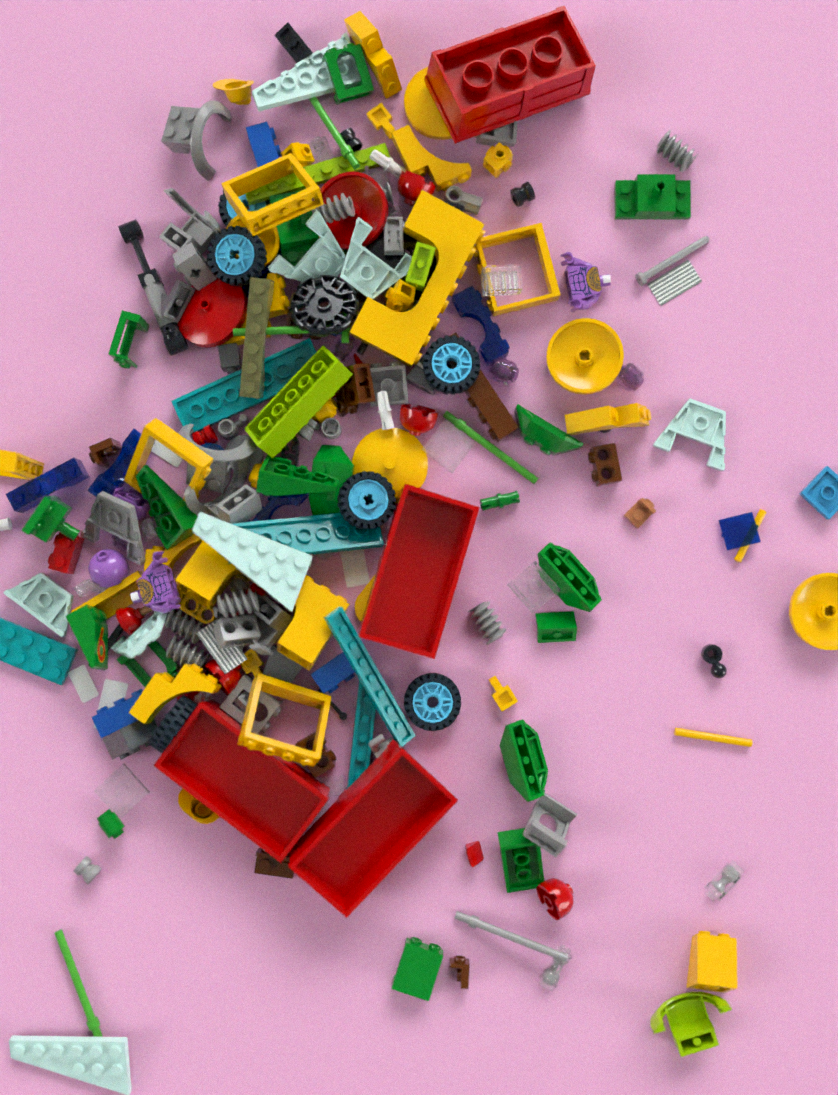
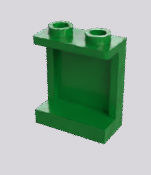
M416 937L406 938L396 974L392 980L391 989L429 1002L444 956L443 949L434 943L429 945L422 943V940Z

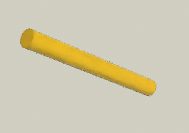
M675 728L674 735L746 747H752L753 743L752 739Z

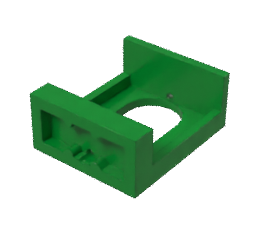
M349 43L343 46L342 49L331 48L326 50L322 61H326L335 91L334 100L336 105L372 94L374 87L361 44L354 45V43ZM352 55L355 59L362 85L345 89L337 58Z
M123 310L121 311L108 355L120 367L130 369V367L137 368V365L128 357L136 329L148 333L150 325L141 315ZM125 324H127V327H126V330H125V333H124V337H123V340H122V343H121V347H120V350H119V352H118V354H117L118 347H119V344H120V341H121V337H122V334H123V331H124V327H125Z
M157 640L154 642L150 641L146 647L149 646L165 664L167 673L176 677L178 675L177 670L181 667L177 662L173 661L172 657L166 658L167 651ZM121 655L117 661L121 665H126L146 688L152 678L134 657L131 659Z

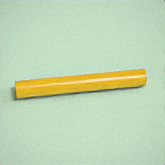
M759 509L734 558L735 561L741 563L767 513L765 510Z

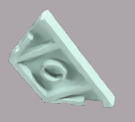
M39 573L31 579L19 583V585L3 592V594L59 636H66L68 628L66 615L71 612L74 596L47 575Z

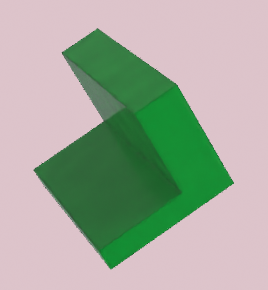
M574 611L535 614L538 643L576 641L577 625Z

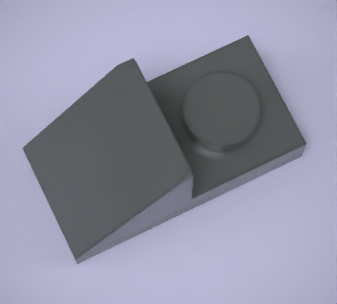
M177 279L169 296L161 294V314L178 323L196 289Z

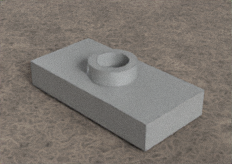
M387 217L383 229L384 255H403V217Z

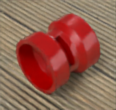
M210 425L205 426L201 432L195 431L192 433L194 442L200 446L206 443L214 444L218 442L217 435Z

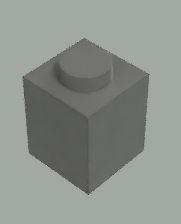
M238 344L219 345L218 352L221 369L227 372V374L242 369L240 347Z

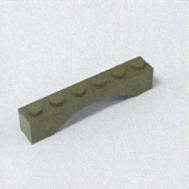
M250 277L239 393L241 397L260 399L263 398L265 342L274 292V281L269 279Z

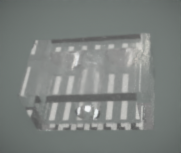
M507 264L504 267L488 265L482 268V297L521 294L523 289L521 266Z

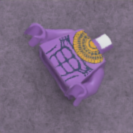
M570 252L561 254V257L565 258L561 265L565 266L568 264L564 274L569 296L568 304H570V307L574 306L571 312L589 309L598 301L602 293V287L611 285L610 275L599 276L597 266H592L591 263L573 257Z
M158 551L153 553V561L144 571L142 577L137 580L139 590L132 592L130 596L134 604L143 601L144 606L151 608L153 611L168 613L173 609L180 608V605L176 604L180 603L181 599L172 569L163 564L168 559L166 557L162 558L164 551Z

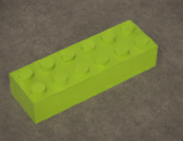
M322 345L244 430L260 449L271 458H274L353 374Z

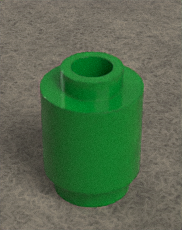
M110 809L97 818L98 825L108 838L113 837L116 839L124 832L122 828L125 825L117 814Z

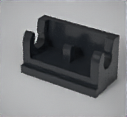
M288 22L274 35L296 63L313 53Z

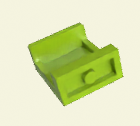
M420 242L416 243L405 282L416 287V290L423 292L436 247Z

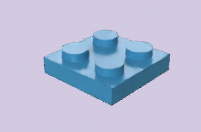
M825 466L799 493L826 520H829L838 511V475L828 466Z

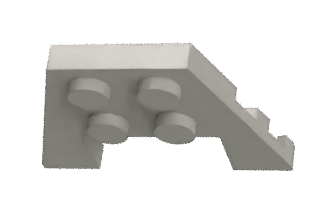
M102 491L96 497L91 509L90 518L86 520V527L81 531L80 536L95 543L99 540L100 529L105 530L127 541L126 559L141 566L146 560L135 506Z

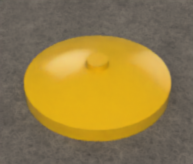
M428 67L417 72L406 87L404 95L405 114L412 127L423 136L436 140L452 139L424 82Z
M591 318L572 320L561 326L552 336L547 348V366L554 381L563 389L583 395L597 393L611 385L619 375L624 359L623 345L617 333L602 321Z
M380 428L372 431L359 442L352 458V463L354 464L353 475L364 471L379 473L382 477L388 479L387 481L392 484V489L396 493L395 503L398 502V493L404 484L421 488L427 476L428 459L424 447L414 435L399 428L385 430Z
M820 573L808 577L798 585L790 600L789 618L794 631L805 643L818 649L838 650L837 573Z

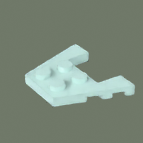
M316 210L308 219L306 225L319 235L320 238L296 266H293L281 255H278L268 267L270 272L279 273L286 278L301 282L311 277L313 279L318 278L320 275L337 277L342 272L346 256L322 215ZM322 285L315 286L317 289L323 288Z
M358 217L340 277L366 297L374 299L407 275L412 257L405 253L395 269L383 262L362 246L373 227Z
M691 398L688 399L653 443V447L669 452L676 434L712 447L706 466L724 471L726 411Z
M154 611V614L129 638L122 636L112 645L111 649L115 653L131 659L136 655H141L145 651L146 645L150 641L154 642L161 635L160 632L162 631L167 613Z

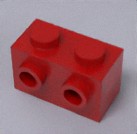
M59 532V535L57 534L54 539V551L48 558V569L74 575L85 538L77 536L72 541V539Z

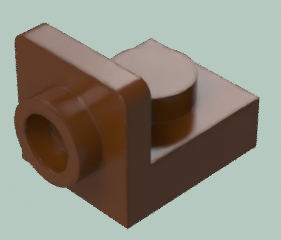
M461 955L450 958V968H461L457 969V981L460 982L461 989H469V959Z

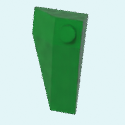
M267 455L259 470L256 492L262 493L265 496L331 492L337 490L340 479L320 471L310 472L307 470L308 467L304 465L300 467L291 464V460L285 458H271Z
M144 465L136 475V479L143 498L148 500L151 510L148 511L150 517L154 516L156 521V533L166 550H169L194 534L192 530L198 516L187 507L186 502L148 465Z

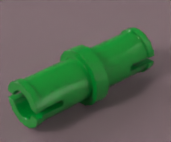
M518 491L502 495L498 493L496 496L480 499L482 511L496 507L501 509L505 505L520 503Z

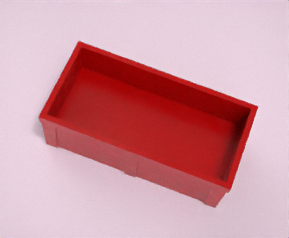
M565 5L545 14L505 28L495 29L491 33L442 50L433 51L424 82L456 144L589 95L596 65Z
M404 484L398 493V502L382 555L379 556L376 575L357 632L361 638L435 659L480 507Z
M214 699L205 702L201 701L153 766L281 863L329 800L330 787L318 781L293 761H285L282 757L266 755L262 751L249 750L248 747L239 745L238 740L242 724L220 708L221 704Z
M394 739L356 781L338 796L339 798L290 850V863L288 867L346 918L458 801L443 784Z

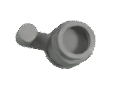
M241 414L236 422L224 419L218 424V432L224 439L231 440L238 436L239 428L247 424L249 419L245 414Z
M380 734L368 743L376 758L382 754L393 738L385 739Z

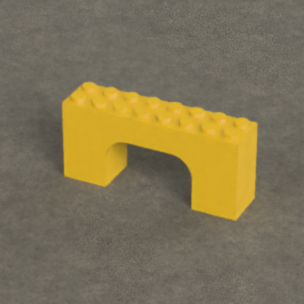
M422 190L404 224L403 233L423 244L436 247L434 252L436 268L419 302L409 311L397 312L367 297L350 331V335L409 367L413 364L416 365L422 356V353L419 352L421 347L425 348L431 338L428 335L430 330L434 331L440 321V318L437 317L439 312L443 314L449 303L446 300L448 295L452 297L458 286L455 282L456 279H461L467 268L464 265L465 262H470L476 251V248L473 247L474 244L478 245L485 233L482 230L485 224Z
M202 541L176 578V585L180 592L211 610L217 602V595L221 596L230 583L236 580L253 581L237 569L236 566L228 564V561L220 553ZM306 575L292 610L294 618L278 641L277 651L310 671L333 635L324 617L337 607H343L345 613H347L350 604L347 603L344 597L340 595L335 596L328 587L317 585L310 576Z

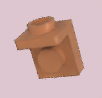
M641 498L623 516L637 529L656 510L653 508L654 504L649 499Z

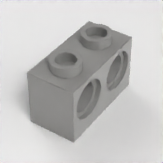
M244 614L234 618L228 617L227 619L222 617L218 619L213 627L219 649L255 644L253 641L257 642L261 637L255 615Z

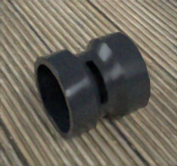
M347 128L340 133L346 144L350 145L354 152L362 148L363 144L360 139L355 137V132L352 128Z
M529 182L523 183L521 188L515 187L510 190L511 198L516 207L522 206L526 200L530 202L535 199L534 190Z

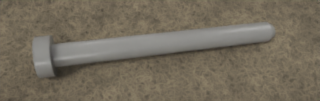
M704 236L646 272L637 273L635 275L637 282L643 286L650 277L707 244L709 237Z

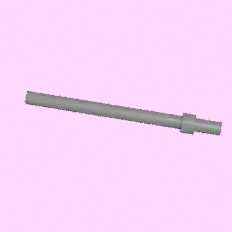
M459 911L456 912L455 919L469 924V927L474 929L476 927L567 962L569 955L479 920L480 917L475 915L469 916Z

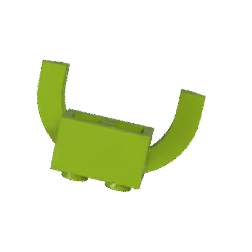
M687 992L676 995L666 1000L654 1012L650 1020L651 1028L654 1034L666 1031L663 1023V1017L666 1014L675 1046L681 1057L719 1046L704 1002L716 1006L721 1014L732 1010L724 998L706 992Z

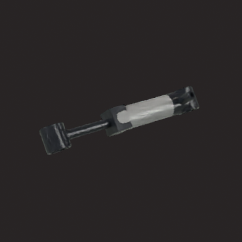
M137 219L119 225L118 228L126 244L132 243L144 272L137 276L142 288L145 290L169 354L173 356L188 350V344L185 337L179 331L178 323L161 314V294H167L160 274L155 268L150 269L139 242L141 238H144V234Z

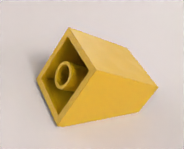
M698 931L697 934L693 935L687 988L721 993L737 989V938H730L729 934L724 933L714 936L710 935L708 931Z

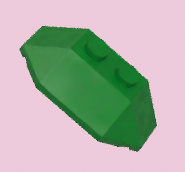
M518 404L514 412L520 435L528 445L538 446L540 451L548 456L550 454L554 456L579 450L583 446V442L570 436Z
M322 445L313 459L312 472L320 471L340 480L336 491L309 493L312 516L340 513L337 504L339 490L342 484L354 472V464L341 446Z
M550 542L537 554L540 576L566 605L591 612L602 601L595 578L570 550Z
M523 719L507 724L499 746L510 784L527 802L544 796V788L548 776V768L538 733L526 724Z

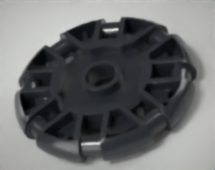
M320 275V277L314 279L311 277L297 286V291L293 292L290 298L289 311L292 312L291 318L299 329L308 331L309 335L328 337L329 334L335 333L337 335L352 325L351 321L356 319L358 315L359 300L356 299L357 293L354 288L345 280L341 281L339 277L332 275ZM322 285L323 288L316 289L315 286ZM321 302L329 303L327 307L319 306ZM342 312H344V313H346L347 315L344 317V316H342L341 314H342Z

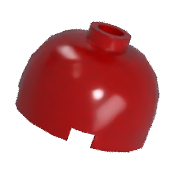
M401 171L397 190L400 196L404 198V203L414 207L421 191L423 190L433 195L436 185L431 181L427 184L424 181L425 178L409 171H405V173Z
M401 404L400 422L405 429L409 430V434L420 436L421 433H427L433 429L439 412L421 405L410 408L411 404Z
M215 659L204 665L207 673L219 680L217 683L222 686L220 689L226 695H229L235 689L241 679L240 664L226 674Z
M551 878L543 881L536 887L541 904L546 903L549 908L546 911L553 919L560 920L571 911L574 902L572 894L574 892L568 883L565 884L557 878Z

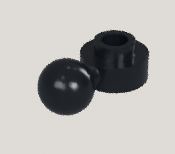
M708 644L703 647L701 656L704 661L712 664L711 674L715 678H723L727 673V669L719 662L722 659V650L714 644ZM713 650V656L709 657L708 652Z

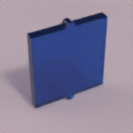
M752 512L719 520L722 531L721 537L724 538L727 551L761 542L757 530L758 525L755 523Z

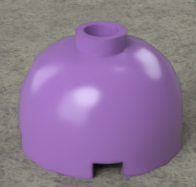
M123 487L116 488L113 496L134 505L138 520L144 518L150 509L148 500L144 499L143 495L138 491L130 489L129 492L123 491Z
M105 549L93 555L88 566L92 582L99 584L100 587L118 585L122 582L121 579L124 576L127 577L130 571L124 555L113 549Z

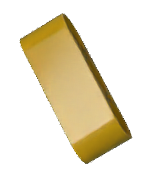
M178 590L181 602L176 605H180V610L204 624L212 623L215 619L217 620L214 616L213 607L210 610L213 614L210 620H206L204 617L205 611L209 609L195 601V609L190 610L188 603L193 599Z

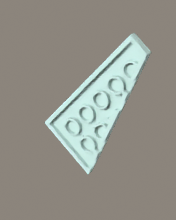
M347 32L339 40H333L328 43L326 48L321 51L317 50L296 63L294 68L289 71H283L278 78L270 79L254 89L252 96L258 112L335 92L326 61L323 62L322 58L326 50L331 48L342 49L343 46L351 43ZM347 55L337 58L345 89L362 85L354 57Z
M199 512L192 532L210 547L214 548L227 561H230L260 588H263L276 601L285 606L287 610L292 612L313 556Z
M12 1035L9 1039L10 1057L12 1059L125 1095H130L132 1091L128 1037Z

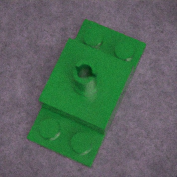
M637 174L635 180H616L614 183L615 219L689 220L691 218V180H675V174Z
M300 191L269 196L270 205ZM312 210L277 225L282 257L293 266H296L319 239V235L306 225L308 219L313 215Z
M56 495L45 496L22 529L26 534H33L45 543L51 541L58 531L72 539V541L75 540L80 530L65 522L73 508L62 502V499Z

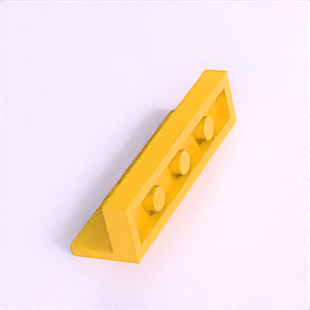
M134 572L121 580L122 582L118 585L106 589L72 610L71 613L87 604L100 610L102 609L107 619L116 614L117 609L126 608L133 604L130 594L139 590L137 580L142 577L143 572Z

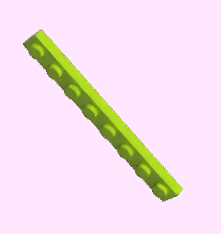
M383 143L354 152L353 155L360 164L357 169H353L349 161L344 159L343 155L303 168L314 182L320 185L344 172H364L380 167L379 164L370 159L373 150H378L388 158L390 154L386 144ZM291 173L248 192L245 196L250 206L269 200V196L306 189V187L294 173Z

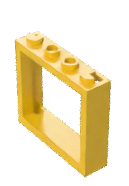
M292 153L221 183L227 201L252 236L324 205L320 188ZM291 173H294L306 187V189L251 214L238 198Z
M542 223L482 237L478 245L474 244L473 247L476 248L474 257H478L479 264H477L479 276L482 275L484 282H481L483 293H486V278L488 290L486 304L488 311H492L493 316L559 300L561 294ZM534 236L549 294L497 307L483 249Z
M155 418L144 426L124 481L141 493L136 475L146 465L154 442L157 440L196 468L189 486L191 490H195L198 500L200 497L198 492L206 483L204 479L211 472L210 466L213 458Z
M0 450V476L41 482L44 463L18 452Z
M258 673L252 681L238 744L248 747L249 750L255 749L262 751L266 755L282 757L285 761H295L303 766L314 767L321 757L332 696ZM260 691L320 710L312 751L251 733Z

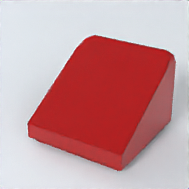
M475 841L465 845L470 866L475 867L484 859L480 842Z

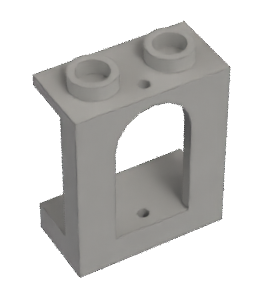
M247 674L242 676L238 685L220 706L222 710L241 724L243 723L245 713L233 704L244 690L250 694L251 680L253 678ZM260 691L258 700L267 707L268 715L263 721L253 720L251 732L257 735L261 731L265 733L271 725L268 721L272 716L276 718L283 709L280 707L283 703L282 700L277 701L271 695Z
M545 793L534 804L523 836L557 857L567 845L568 841L565 840V836L570 822L577 814ZM548 814L555 820V832L539 823L541 815Z

